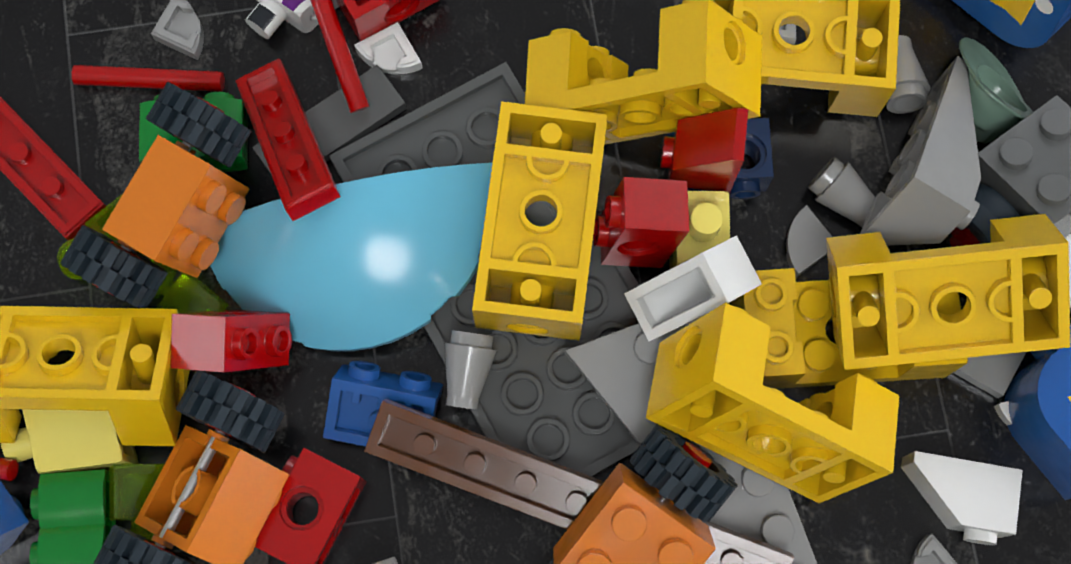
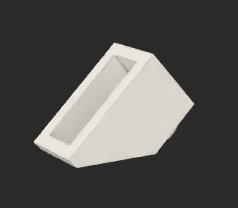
M736 235L624 293L648 341H651L709 313L725 302L729 303L762 283Z
M918 451L902 457V470L945 527L964 532V541L984 545H997V538L1016 535L1023 470Z

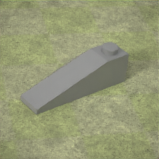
M959 56L955 58L931 87L927 95L926 105L919 110L908 131L911 138L902 149L900 155L894 159L888 171L894 176L886 192H880L876 195L860 234L881 232L886 245L941 243L955 227L960 230L965 229L976 215L980 203L975 200L981 181V172L967 65L964 59Z

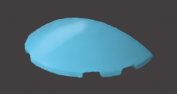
M493 163L425 168L336 184V187L341 196L340 198L295 221H292L286 212L281 199L245 210L233 224L228 225L218 242V254L210 266L223 290L228 292L242 310L290 313L292 341L302 343L306 347L327 351H357L395 342L431 322V315L439 310L451 297H458L476 273L479 264Z

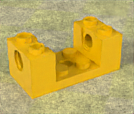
M683 0L682 4L660 9L658 69H640L635 71L632 77H628L629 65L615 56L609 55L608 49L600 46H590L589 41L581 37V34L576 30L566 28L555 29L550 32L549 36L529 40L525 104L608 114L604 145L672 133L675 131L678 119L733 108L749 109L748 119L760 117L762 36L744 24L739 18L734 17L717 5L714 0Z
M714 0L717 5L734 17L739 18L744 24L762 36L761 84L829 90L828 112L878 117L896 89L900 0ZM786 24H795L804 30L806 41L798 45L789 44L781 38L779 28Z
M501 101L472 307L475 328L580 341L608 114ZM545 201L555 208L557 216L549 225L536 226L526 218L525 212L527 208L534 202Z
M1046 214L990 220L991 243L890 254L881 232L826 238L833 334L844 370L1069 348V242ZM950 292H960L967 296L966 304L961 311L951 315L942 314L937 311L938 302L944 295Z
M794 268L757 270L756 273L762 284L731 301L732 306L745 310L750 316L771 326L763 385L766 387L779 389L835 385L856 373L870 377L876 382L945 378L968 363V358L844 370L837 345L829 340L825 330L827 322L832 320L829 280L796 282ZM950 292L944 295L938 302L937 311L946 315L961 311L959 292Z
M726 302L659 343L646 419L817 503L824 502L893 473L899 395L877 384L874 379L856 373L836 383L835 389L827 393L814 394L809 399L806 398L798 403L785 397L783 392L763 385L771 326L750 316L745 310Z
M0 306V443H15L22 417L19 409L108 411L122 445L176 446L182 415L176 408L186 391L190 370L171 368L172 314L178 313V310ZM69 350L75 352L73 357L64 364H48L49 359L56 356L60 351Z

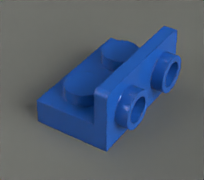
M352 361L349 365L344 364L339 368L331 381L323 438L366 446L381 403L385 399L435 417L437 404L442 395L443 384L431 381V376L422 372L404 371L397 375L380 371V366L371 362Z

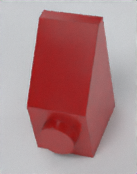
M733 108L678 119L673 137L664 136L660 167L670 169L669 180L687 181L688 188L727 191L730 193L744 162L749 109Z

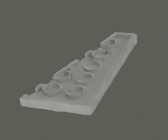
M697 319L651 341H648L638 323L564 351L574 366L578 367L595 388L594 390L599 397L611 408L628 429L629 434L639 446L656 425V423L646 419V412L659 343ZM699 445L700 449L705 453H709L716 463L721 464L727 470L726 473L730 474L735 479L734 482L737 483L736 489L709 522L793 553L794 560L792 564H817L789 489Z

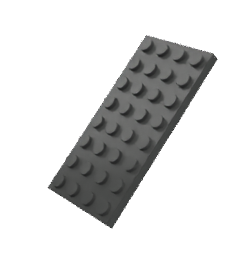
M504 62L329 155L330 160L343 183L425 168L493 163L501 101L525 104V93L507 62ZM593 241L580 341L475 328L472 307L477 271L458 297H451L439 310L431 315V322L424 326L445 366L444 343H450L452 330L494 336L492 350H497L481 392L478 409H470L484 436L591 477L633 455L639 447V444L629 434L628 429L611 408L599 397L594 390L595 388L578 367H575L564 353L568 349L639 323L624 293L638 287V282L628 266L601 265V247H595Z

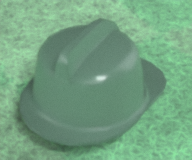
M965 37L959 41V49L968 67L976 141L981 144H988L1032 114L1033 111L1024 102L1013 79L1000 61L985 46L974 39Z

